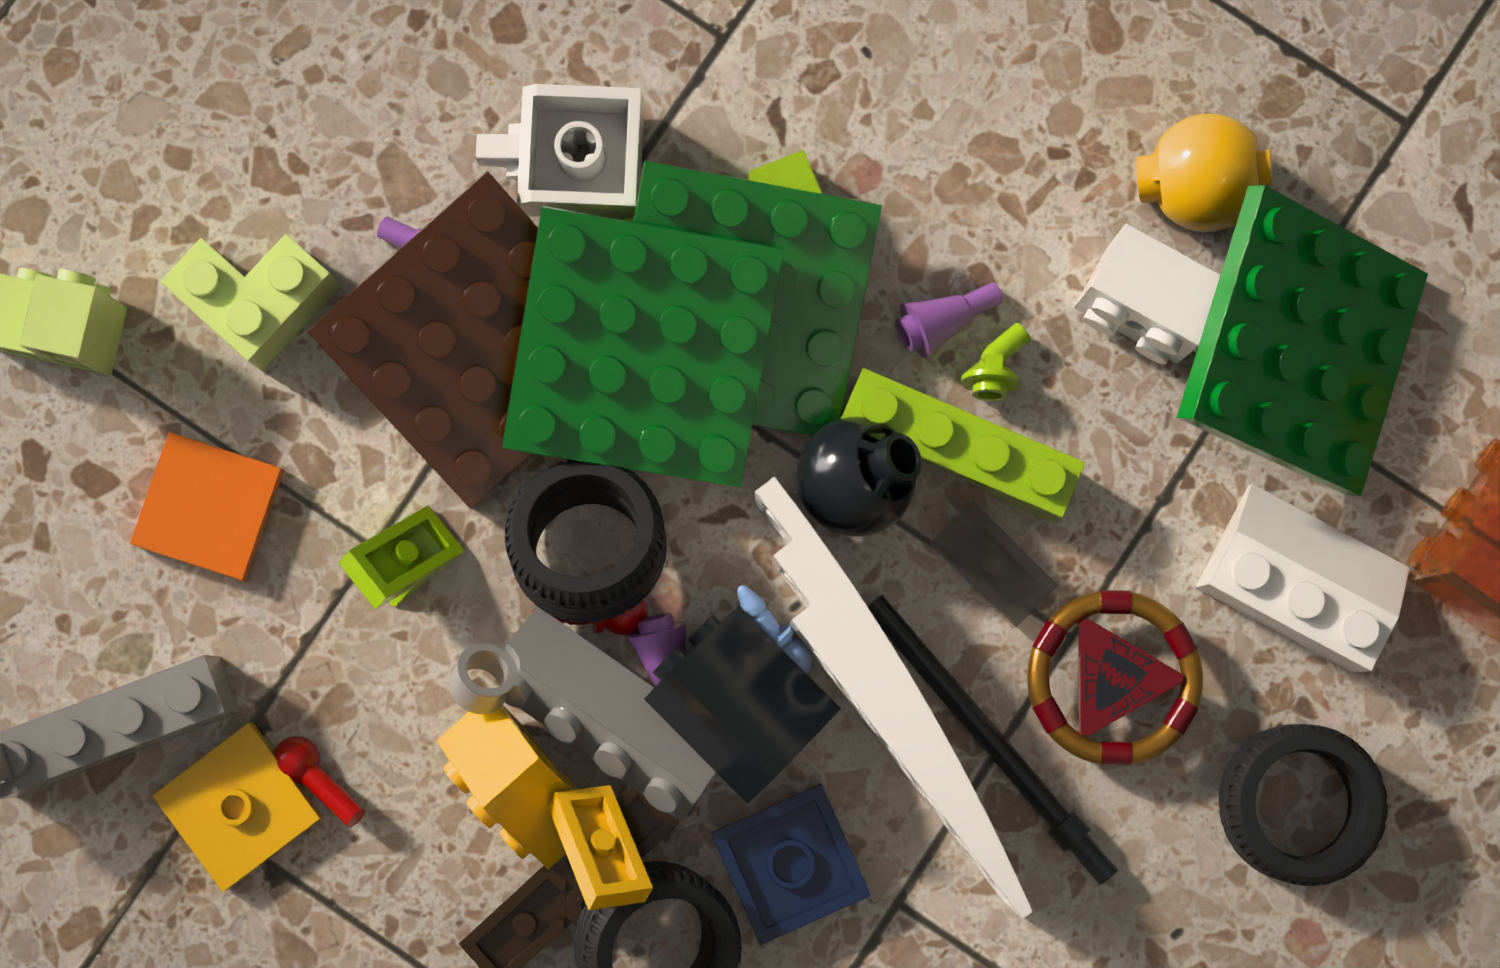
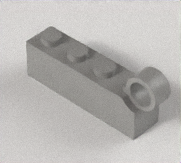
M539 607L534 609L508 641L504 649L490 643H477L467 647L461 653L450 676V693L455 702L463 709L475 714H489L499 710L504 703L520 708L543 724L554 738L570 743L594 760L604 773L620 778L644 795L654 808L671 814L681 822L716 773L644 700L654 688L652 685ZM471 669L487 671L495 677L499 687H481L471 680L467 671Z
M202 655L1 731L0 799L24 795L240 713L221 657Z

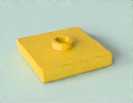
M253 722L247 723L152 795L222 892L228 891L324 818L301 786L279 769L273 748Z

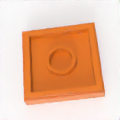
M168 432L130 544L246 582L285 470Z

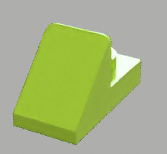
M427 505L352 548L338 563L376 610L386 603H389L391 606H397L456 560L465 550L431 507Z

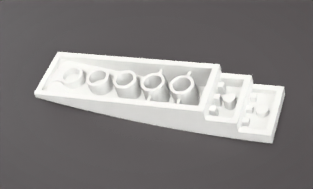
M773 477L755 491V504L787 544L773 555L772 564L806 607L805 610L791 620L789 625L808 647L815 659L1008 909L1021 919H1024L1033 911L993 825L943 730L889 639L847 575L777 479Z

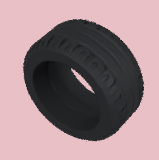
M567 459V462L562 463L560 461L555 465L548 466L547 470L539 471L537 475L531 478L530 482L527 481L523 488L520 489L518 496L514 498L509 509V515L505 524V547L518 585L537 607L562 620L568 619L571 622L586 623V621H590L591 623H596L598 621H606L607 618L614 619L619 615L625 614L626 610H632L652 591L655 583H657L661 576L666 560L667 540L663 515L658 500L649 486L637 474L629 469L612 465L607 466ZM586 504L608 506L623 513L636 526L637 538L629 554L616 567L597 576L577 578L559 574L545 566L536 554L537 544L545 527L557 515L576 506Z
M1288 724L1270 728L1257 734L1244 743L1234 754L1221 780L1219 814L1224 832L1233 849L1252 868L1268 877L1301 886H1318L1339 881L1363 866L1367 862L1366 860L1375 852L1386 828L1385 822L1388 817L1387 791L1377 765L1366 750L1352 738L1337 730L1320 725ZM1295 752L1317 754L1330 762L1340 774L1348 797L1347 817L1341 832L1329 846L1309 856H1294L1275 848L1263 834L1256 816V793L1263 775L1279 758Z
M665 861L643 862L653 886L645 902L590 911L585 903L584 909L582 908L577 921L574 935V955L577 967L613 968V945L624 922L636 910L648 903L662 899H680L694 906L701 922V944L696 959L690 968H739L738 964L741 962V933L738 920L729 902L719 890L698 873L676 863Z

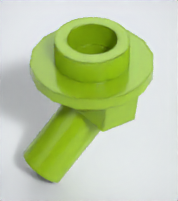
M1019 323L1012 325L990 343L982 352L980 361L961 376L962 386L971 390L974 398L983 401H1001L1008 397L1009 392L1015 391L1020 387V377L1004 362L1031 341L1030 335Z

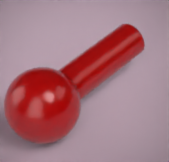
M292 736L282 740L275 747L273 753L279 769L295 783H303L348 828L355 826L363 818L366 810L319 766L320 754L312 741L305 737Z

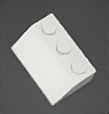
M1251 483L1248 485L1195 588L1351 672L1372 671L1399 618L1410 567Z

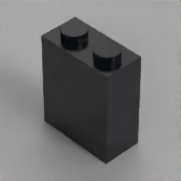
M738 606L722 622L714 615L707 619L688 639L694 648L687 655L679 647L676 648L653 671V674L660 682L644 700L748 804L776 778L841 708Z

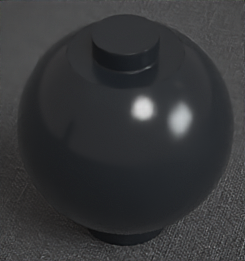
M847 417L832 421L813 434L801 452L796 472L800 499L814 520L834 533L852 537L869 536L879 533L896 523L912 502L917 476L922 466L921 455L917 445L910 437L897 433L886 424L876 423L865 417ZM883 433L886 435L883 439L876 440L867 434Z

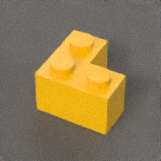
M504 705L499 710L489 714L468 712L436 740L450 760L443 767L446 774L463 793L467 795L471 791L473 794L466 800L468 807L489 829L498 822L503 827L499 832L501 837L521 859H524L531 853L549 870L566 855L548 805L555 792L579 788L546 756L525 726Z

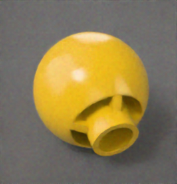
M1213 113L1187 117L1174 124L1162 135L1153 155L1137 157V183L1140 202H1157L1166 217L1188 230L1217 232L1228 229L1237 223L1248 186L1273 185L1270 149L1259 150L1258 138L1254 132L1242 122L1232 117Z

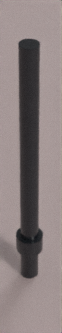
M883 595L878 597L868 608L883 632L1051 827L1048 832L1050 837L1063 852L1069 849L1099 885L1109 880L1118 869L1087 834L1091 830L1088 824L1076 810L1069 813Z

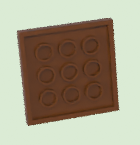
M489 171L480 176L307 330V333L470 509L533 454L504 449L502 445L538 227Z

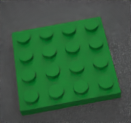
M644 160L633 222L784 249L753 425L813 436L823 426L841 419L882 205Z
M1266 185L1248 186L1176 418L1342 494L1361 496L1428 273Z
M542 206L502 448L741 487L784 249Z

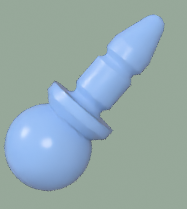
M745 585L739 586L737 594L741 608L808 674L812 663L808 647L804 642L793 637L794 631L789 624L779 626L771 611L766 609V604L759 595Z

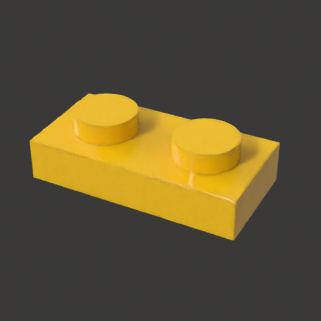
M611 785L555 792L548 805V809L588 910L645 902L653 886Z

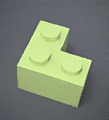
M287 234L272 247L246 276L242 275L214 248L200 238L160 281L244 359L261 371L276 358L342 286L322 265Z
M19 268L17 277L0 274V352L112 375L128 308L111 297V288L96 284V278L83 273L59 269L58 276L55 278L40 271Z

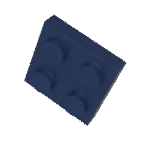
M821 783L711 832L760 945L871 896Z

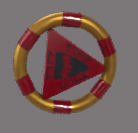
M1100 590L1070 601L1045 622L1032 645L1028 662L1027 683L1033 711L1045 732L1063 749L1082 760L1099 764L1100 766H1131L1162 754L1184 736L1199 710L1198 707L1203 690V669L1195 641L1184 622L1170 609L1148 596L1131 592L1130 590ZM1096 614H1133L1147 620L1162 632L1179 661L1181 673L1086 618ZM1077 623H1079V732L1068 724L1051 694L1049 681L1051 660L1068 631ZM1181 684L1179 697H1177L1163 724L1150 735L1134 742H1098L1086 737Z

